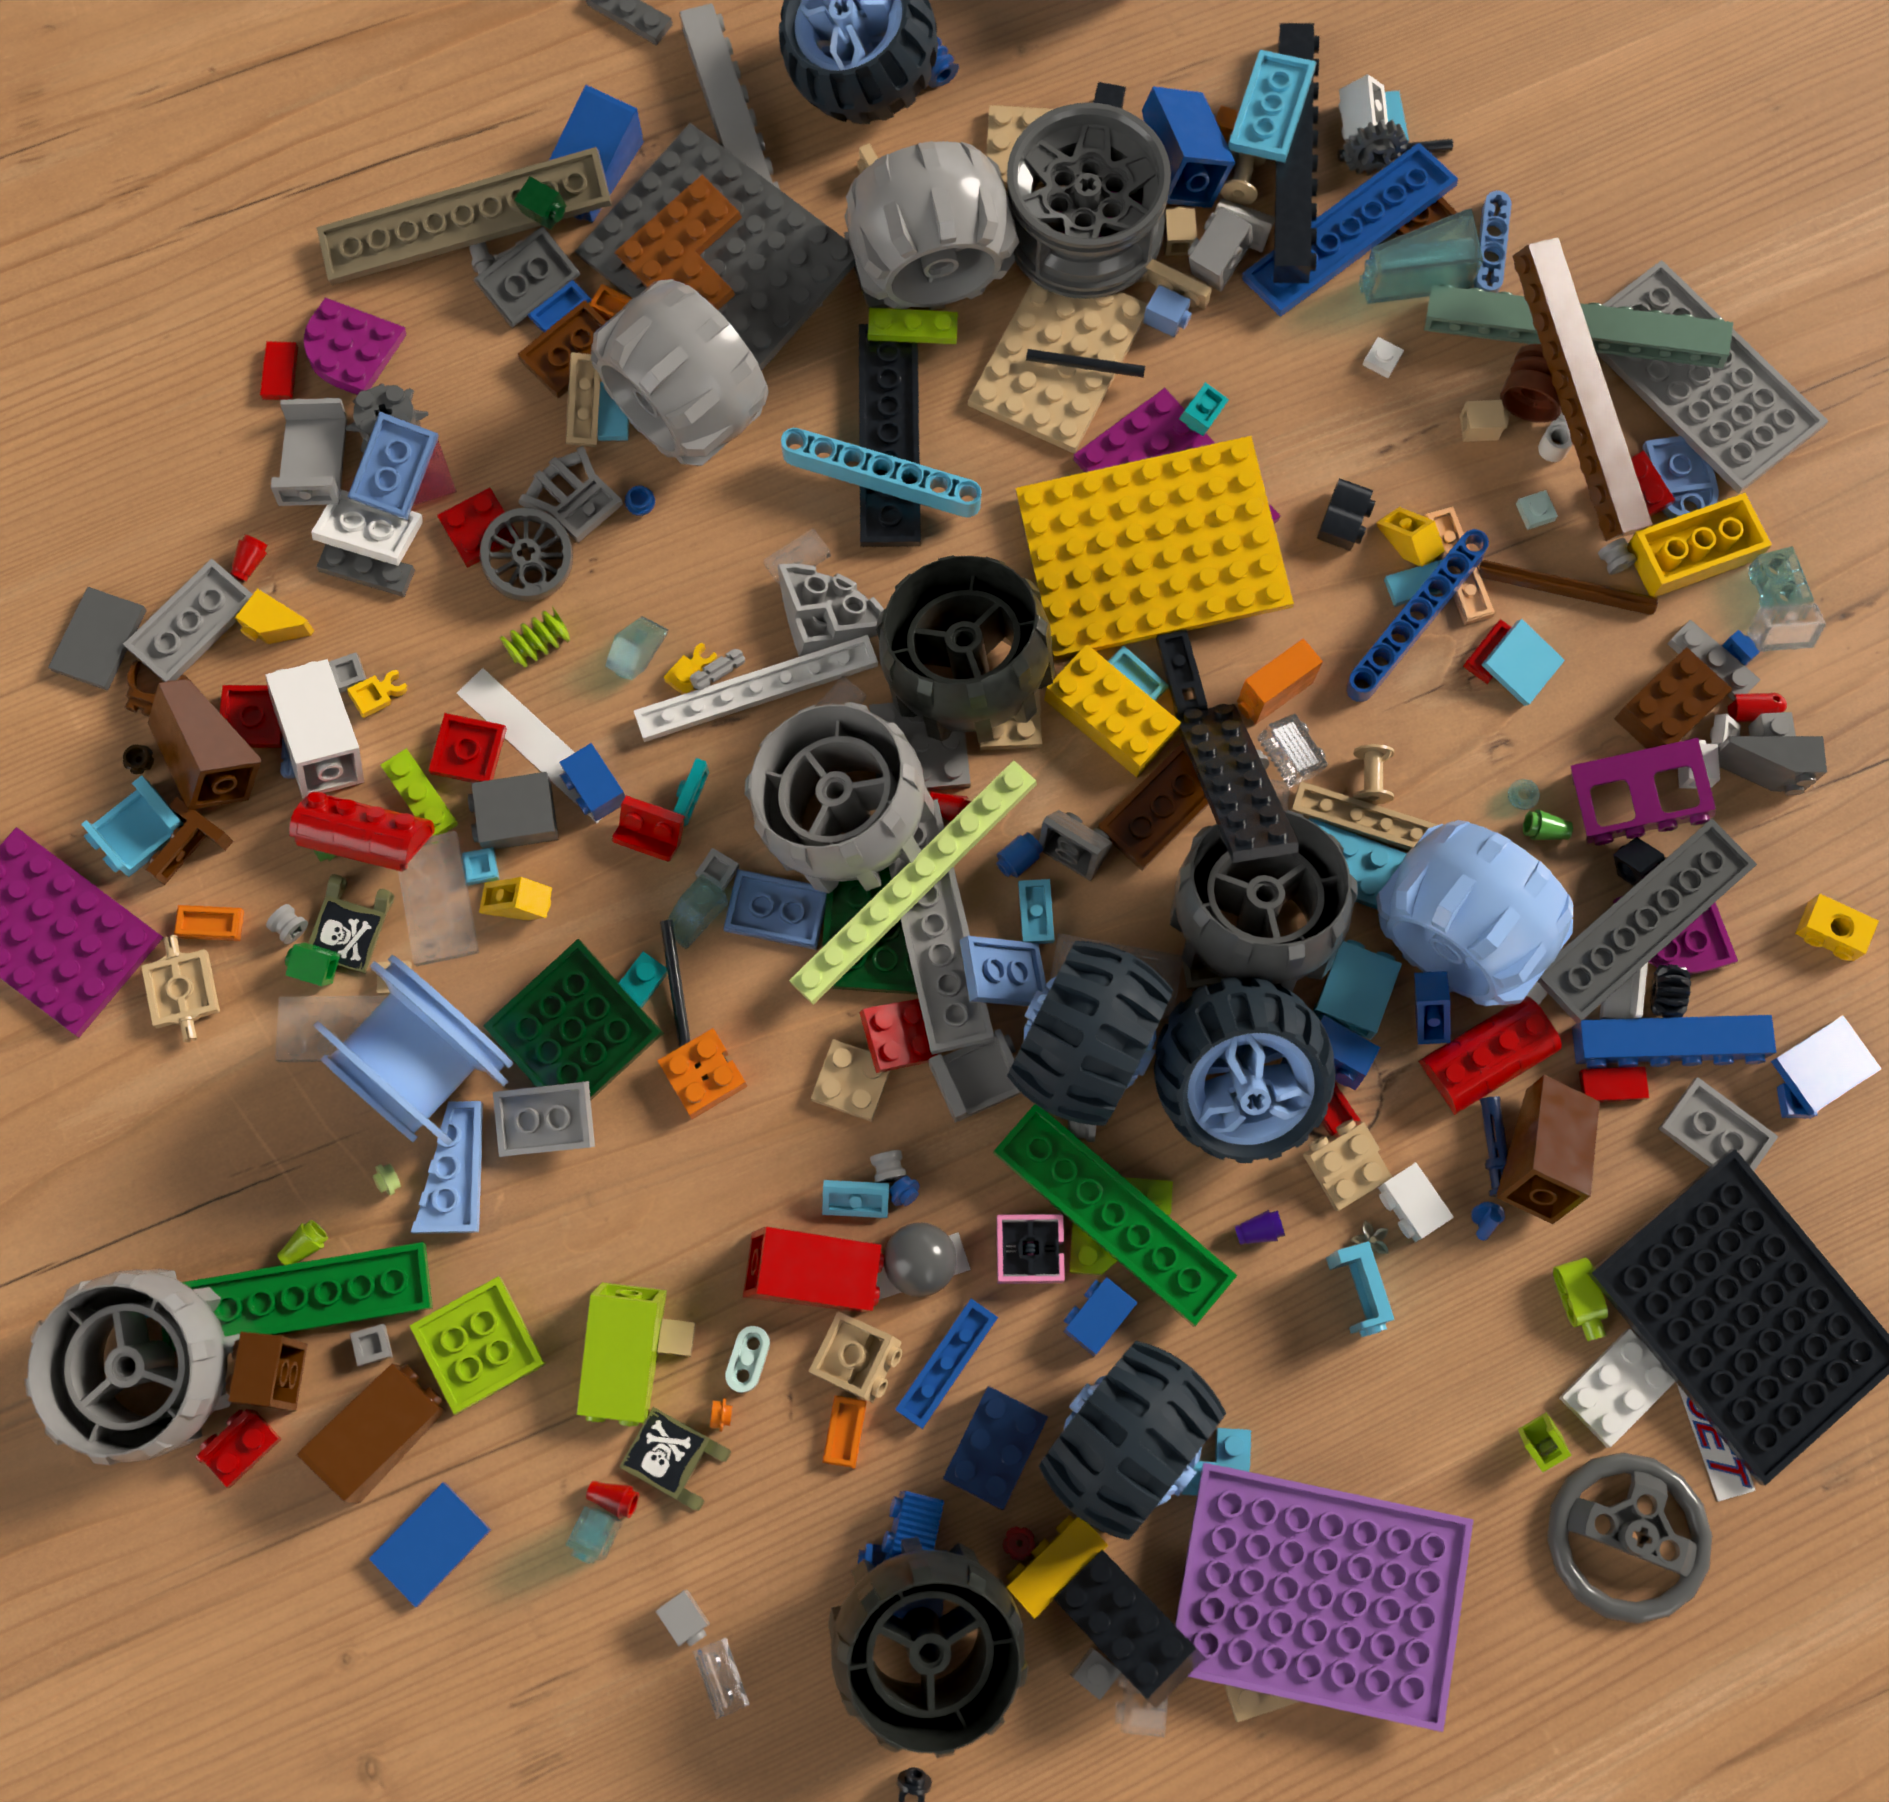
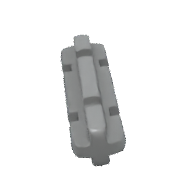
M732 649L725 654V657H719L703 667L702 671L698 670L692 674L690 681L696 690H703L710 685L711 681L714 683L732 672L733 667L738 668L743 665L745 657L740 649Z

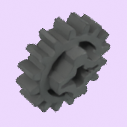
M1381 119L1374 126L1372 122H1369L1367 127H1359L1357 129V135H1350L1348 137L1350 143L1344 144L1345 151L1343 156L1350 171L1356 170L1357 174H1361L1365 170L1367 175H1370L1374 169L1380 172L1382 168L1392 163L1393 159L1399 158L1401 156L1400 152H1404L1407 149L1405 146L1407 138L1401 125H1395L1393 120L1385 124L1384 120Z

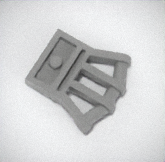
M584 446L576 448L577 451L571 454L551 459L549 461L550 465L542 472L539 470L533 475L534 479L526 494H522L518 501L524 508L537 509L554 517L578 543L623 505L621 498L595 474ZM582 463L588 480L582 483L568 467ZM556 475L562 476L575 489L568 497L551 481ZM542 489H546L560 504L555 507L537 498Z

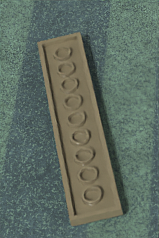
M597 147L319 226L317 227L328 281L332 285L542 226L522 214L514 202L529 176L560 193L567 205L561 220L612 206Z

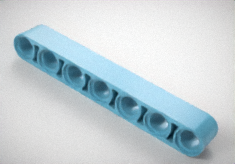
M800 428L787 429L781 436L783 459L792 466L961 517H973L980 510L982 491L978 483L973 480ZM793 444L801 445V447L796 450L788 448ZM820 453L830 454L827 458H820L817 455ZM851 461L859 463L855 467H849L846 465L848 462ZM878 470H885L888 472L887 474L882 476L875 474V472ZM911 478L916 480L917 482H915L914 484H906L903 481L905 479ZM936 487H942L945 489V491L942 493H936L932 491V489ZM963 496H971L974 500L966 502L961 498Z

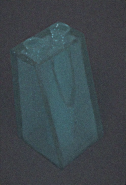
M1472 209L1463 210L1373 247L1369 259L1365 261L1364 273L1359 277L1360 291L1365 293L1367 304L1429 297L1432 285L1449 284L1454 288L1470 289L1483 263Z

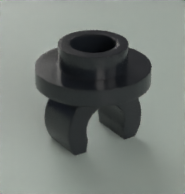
M916 1767L901 1771L897 1778V1785L900 1788L899 1802H904L907 1794L917 1795L918 1802H925V1795L931 1790L932 1786L930 1776L922 1769Z

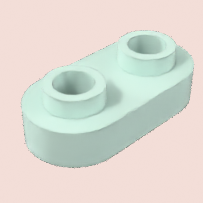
M746 1327L737 1336L725 1374L727 1384L736 1392L747 1393L753 1390L759 1382L770 1348L769 1336L760 1327ZM751 1338H757L760 1341L759 1347L755 1350H750L747 1346ZM747 1370L749 1372V1379L746 1382L738 1381L737 1374L739 1371Z

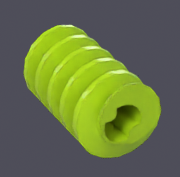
M553 606V616L546 611L542 612L543 622L532 617V628L522 623L520 625L521 635L512 629L510 631L511 641L503 636L499 637L515 664L518 662L525 668L528 667L527 656L538 661L537 650L548 655L547 644L549 643L557 649L560 648L559 637L566 642H570L569 632Z

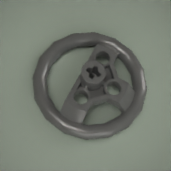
M1621 1452L1591 1459L1565 1479L1550 1506L1547 1541L1555 1570L1576 1600L1604 1618L1640 1624L1669 1617L1695 1597L1710 1569L1712 1532L1702 1501L1683 1476L1654 1458ZM1623 1473L1631 1475V1485L1627 1498L1616 1504L1606 1507L1580 1498L1582 1492L1601 1478ZM1667 1490L1684 1511L1691 1541L1674 1533L1664 1513L1668 1498ZM1642 1495L1648 1496L1653 1504L1651 1512L1647 1515L1642 1514L1637 1507V1501ZM1601 1514L1609 1519L1611 1525L1610 1530L1604 1535L1600 1534L1595 1528V1519ZM1569 1532L1580 1534L1680 1575V1578L1674 1586L1656 1598L1639 1602L1611 1598L1592 1586L1575 1564L1568 1540ZM1633 1532L1637 1534V1539L1632 1537ZM1666 1540L1670 1541L1675 1547V1555L1668 1561L1660 1554V1545Z

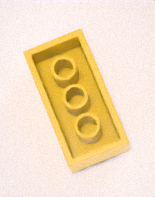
M1743 493L1636 531L1629 540L1627 549L1630 553H1634L1637 558L1634 566L1649 596L1657 597L1760 560L1772 544L1747 494Z
M1088 644L1053 679V683L1046 687L1044 700L1136 778L1177 735L1181 724L1178 719Z

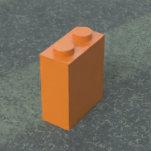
M1304 638L1245 680L1237 700L1238 708L1245 718H1251L1257 724L1313 684L1323 661Z

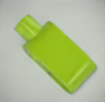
M1585 1257L1553 1267V1276L1570 1323L1573 1327L1582 1326L1588 1342L1606 1336L1601 1320L1608 1317V1309L1602 1291L1587 1274L1593 1266L1589 1259Z

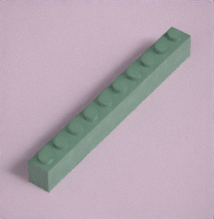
M1449 284L1432 285L1424 331L1525 344H1541L1524 296L1513 295L1505 291L1499 293L1486 292L1479 288H1454ZM1580 303L1596 353L1722 369L1729 357L1734 322L1724 321L1721 318H1696L1690 314H1664L1658 310L1639 311L1627 306L1615 308L1603 306L1600 303Z

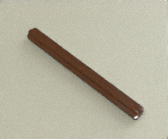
M1482 560L1478 567L1481 578L1653 615L1658 605L1656 597L1488 560Z

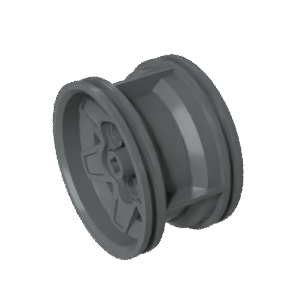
M1076 103L1065 105L1043 114L1020 134L1008 160L1007 194L1019 239V244L1013 252L1015 262L1021 271L1034 283L1061 296L1091 299L1109 296L1125 290L1148 272V269L1145 267L1152 259L1156 260L1162 244L1165 221L1164 209L1168 200L1171 179L1168 154L1153 129L1137 116L1121 108L1101 103ZM1039 182L1045 185L1044 188L1034 191ZM1139 193L1141 205L1130 198V196Z

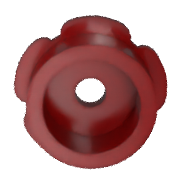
M1017 1526L1010 1528L1006 1532L1007 1537L1003 1540V1549L1006 1554L1011 1555L1013 1560L1023 1561L1026 1556L1032 1555L1031 1551L1036 1547V1543L1033 1541L1034 1534L1026 1527L1022 1529ZM1018 1540L1023 1542L1021 1547L1016 1545Z

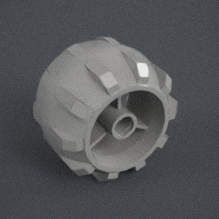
M930 141L886 154L875 160L873 164L855 178L846 195L848 207L844 217L861 286L865 293L879 300L883 299L884 304L892 308L928 307L931 311L945 308V304L967 297L973 299L983 294L986 286L993 279H1002L1015 262L1013 252L1019 244V239L1000 168L991 158L986 157L971 144Z
M673 279L655 281L642 293L631 299L622 310L594 332L591 362L593 368L598 371L605 390L626 415L629 422L666 457H676L681 464L702 466L726 444L738 437L750 423L761 415L769 391L757 360L727 319L689 285L674 281Z
M854 702L845 703V705L829 704L817 707L813 705L799 710L796 715L784 721L773 732H769L760 743V750L754 760L752 771L745 779V795L751 803L755 822L754 828L759 833L763 843L777 857L786 871L795 870L803 874L815 890L826 893L832 892L838 886L839 881L859 880L864 889L868 891L881 886L880 871L889 867L898 858L912 863L921 852L913 837L920 823H925L934 817V801L925 787L924 770L916 752L895 723H887L881 717L869 712L866 705ZM869 771L884 777L852 782L851 778L845 773ZM816 792L822 807L810 831L807 832L802 829L803 816L807 804ZM871 810H876V811L873 813V815L870 817V811H871Z
M166 1269L116 1271L93 1280L81 1281L67 1289L64 1299L53 1308L45 1320L37 1322L30 1337L33 1344L28 1360V1378L24 1379L26 1394L31 1396L36 1412L46 1426L45 1433L57 1445L66 1444L75 1451L88 1455L93 1463L104 1465L149 1460L167 1454L174 1449L187 1446L202 1437V1426L212 1412L230 1407L232 1403L228 1402L229 1395L226 1394L225 1382L228 1372V1354L232 1353L234 1342L240 1338V1334L225 1337L221 1324L214 1313L221 1298L210 1287L191 1289L177 1280L175 1270ZM145 1315L159 1322L171 1336L178 1355V1368L174 1367L175 1354L168 1343L161 1340L149 1341ZM115 1326L118 1348L108 1355L105 1361L104 1372V1350L107 1339ZM154 1381L173 1388L167 1401L150 1416H141L133 1413L115 1397L124 1388Z

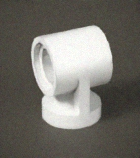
M1562 412L1556 420L1551 422L1538 445L1541 457L1550 462L1561 461L1573 445L1570 437L1571 434ZM1552 439L1559 441L1561 445L1554 443Z

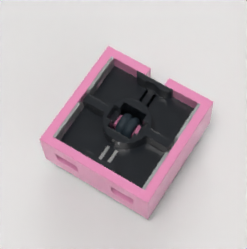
M1063 1214L997 1215V1284L1064 1283V1253H1059V1245H1062L1064 1242Z

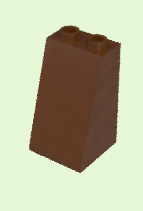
M190 679L170 680L159 683L148 725L187 809L193 810L249 800L262 762L260 757Z
M1543 1075L1527 1088L1496 1198L1551 1224L1556 1223L1591 1196L1600 1101L1546 1075Z
M392 1363L296 1455L341 1500L350 1503H361L446 1412L440 1405L443 1399L431 1387L424 1390L416 1382L419 1379V1375L407 1364L401 1367Z

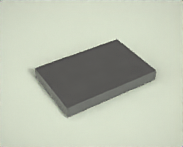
M541 226L474 278L473 281L510 327L513 328L566 284L579 277L581 273L547 230Z
M87 587L48 668L53 672L108 691L128 650L123 643L138 630L147 609L143 605Z

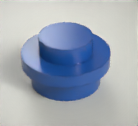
M635 486L627 492L625 505L630 513L643 516L653 510L655 497L653 492L647 487Z
M904 1176L896 1181L889 1190V1194L892 1196V1203L895 1206H908L914 1202L919 1195L920 1184L915 1179L911 1180L909 1176Z

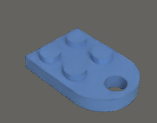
M1682 436L1648 440L1642 446L1675 498L1674 504L1662 510L1671 519L1689 513L1684 507L1683 503L1685 501H1691L1697 506V509H1701L1717 503L1719 497V489L1713 468L1685 442L1686 440Z

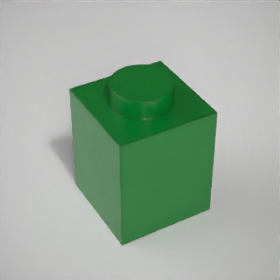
M305 942L294 944L293 948L289 949L285 958V966H288L285 975L318 986L333 984L341 953Z

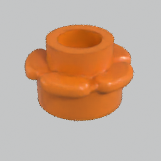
M723 1398V1401H712L710 1428H719V1432L723 1431V1426H730L732 1406L726 1405L725 1398Z

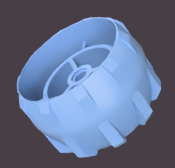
M1457 820L1428 828L1418 843L1406 854L1398 869L1376 896L1381 930L1385 937L1393 940L1402 952V957L1412 966H1417L1423 972L1447 971L1449 992L1454 991L1471 998L1476 1004L1483 1006L1518 1004L1523 1001L1544 971L1555 961L1559 951L1573 933V902L1570 895L1567 894L1551 871L1526 850L1505 836L1467 821Z

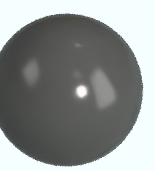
M923 1222L905 1225L898 1229L886 1244L884 1250L885 1273L893 1286L904 1294L914 1297L936 1294L946 1287L955 1273L957 1265L955 1246L950 1237L935 1225Z

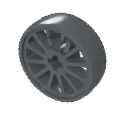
M517 508L498 516L485 530L480 543L481 566L487 580L499 593L517 601H538L557 592L566 582L573 563L572 544L564 527L551 515L533 508ZM530 521L541 524L533 540L529 539L528 523ZM524 522L523 539L518 538L511 524ZM507 528L515 544L512 545L498 537L499 532ZM549 528L555 536L538 545L537 543L545 529ZM496 542L511 552L492 553L490 550L492 543ZM557 542H560L563 548L561 553L541 552ZM528 548L529 553H532L531 560L525 561V558L521 556L523 549ZM492 559H512V561L496 570L491 567L490 563ZM562 559L563 562L557 570L541 560ZM513 567H517L509 582H504L498 577ZM530 570H536L542 574L539 582L532 584L524 579V575ZM546 571L555 575L549 582H547ZM518 576L523 589L513 587Z

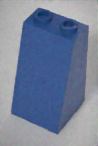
M585 85L549 160L597 147L609 195H611L644 143L637 108L591 86ZM601 209L573 217L579 220L585 219L593 223Z
M1153 86L1142 108L1144 122L1157 134L1168 154L1171 179L1167 204L1212 208L1235 164V160L1204 93Z

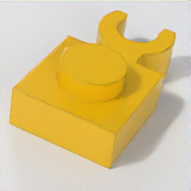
M703 643L698 644L693 652L694 657L690 660L683 655L664 676L665 682L682 695L696 691L690 681V676L698 670L702 671L703 667L718 659L717 654L713 652L709 658H702L701 654L706 648Z
M398 670L388 672L385 679L381 682L374 675L347 689L348 695L363 718L390 706L391 699L389 696H402L407 692L406 683L400 686L391 684L392 681L399 678Z

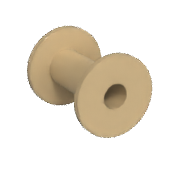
M1230 151L1236 164L1233 180L1224 183L1220 194L1224 199L1240 205L1251 204L1257 199L1258 195L1256 188L1250 184L1253 168L1263 165L1266 158Z
M1378 744L1363 745L1355 748L1353 755L1364 760V790L1355 792L1353 798L1371 804H1385L1393 801L1394 794L1383 790V762L1394 756V749Z

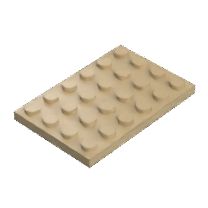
M1032 281L968 399V406L1075 454L1116 374L1026 361L1027 350L1034 349L1123 362L1143 324L1148 304L1122 292L1091 299L1065 297L1052 293Z

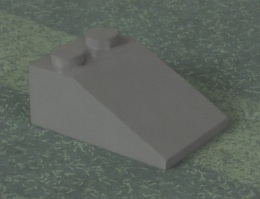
M1729 736L1718 747L1720 768L1773 792H1785V795L1803 794L1807 788L1815 784L1818 779L1827 773L1823 736Z
M1058 810L1046 816L1042 823L1039 839L1043 853L1091 881L1111 850L1113 842L1109 840V836L1100 829L1094 828L1092 830L1083 825V821L1071 812L1065 814Z

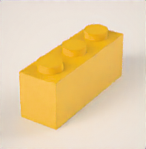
M1069 1514L1055 1528L1059 1534L1050 1543L1046 1538L1043 1539L1031 1551L1034 1558L1025 1567L1020 1562L1006 1576L1010 1582L1005 1587L1034 1619L1102 1549L1105 1550L1109 1546L1091 1525L1081 1520L1078 1516L1073 1518Z

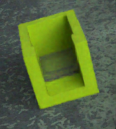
M1547 1412L1518 1429L1525 1448L1542 1472L1572 1456L1561 1432Z

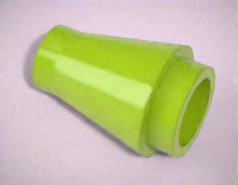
M309 1220L306 1224L301 1223L283 1249L277 1253V1256L284 1265L298 1263L324 1248V1242L328 1240V1236L321 1226L313 1220Z

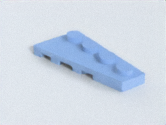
M481 1101L448 1102L441 1130L453 1142L448 1146L439 1138L437 1139L438 1145L434 1159L430 1163L429 1176L424 1192L422 1191L416 1221L413 1223L411 1233H479L483 1103Z

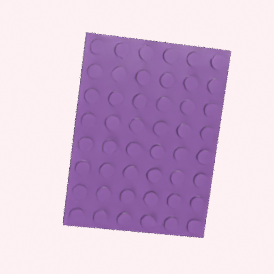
M1203 1462L1175 1619V1626L1205 1657L1188 1677L1443 1732L1474 1519Z

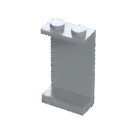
M341 398L281 400L280 406L286 419L280 477H272L271 489L278 506L339 504L348 420Z

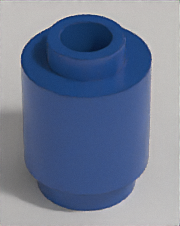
M1026 832L1023 836L1018 835L997 853L999 861L996 862V865L1005 876L1009 877L1012 875L1018 878L1040 858L1039 854L1043 852V848L1032 834Z

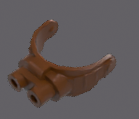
M135 660L127 674L129 689L126 697L129 699L125 709L137 713L139 709L142 710L141 713L149 717L156 693H143L138 690L136 680L141 668V661ZM181 675L179 680L188 679L185 675Z

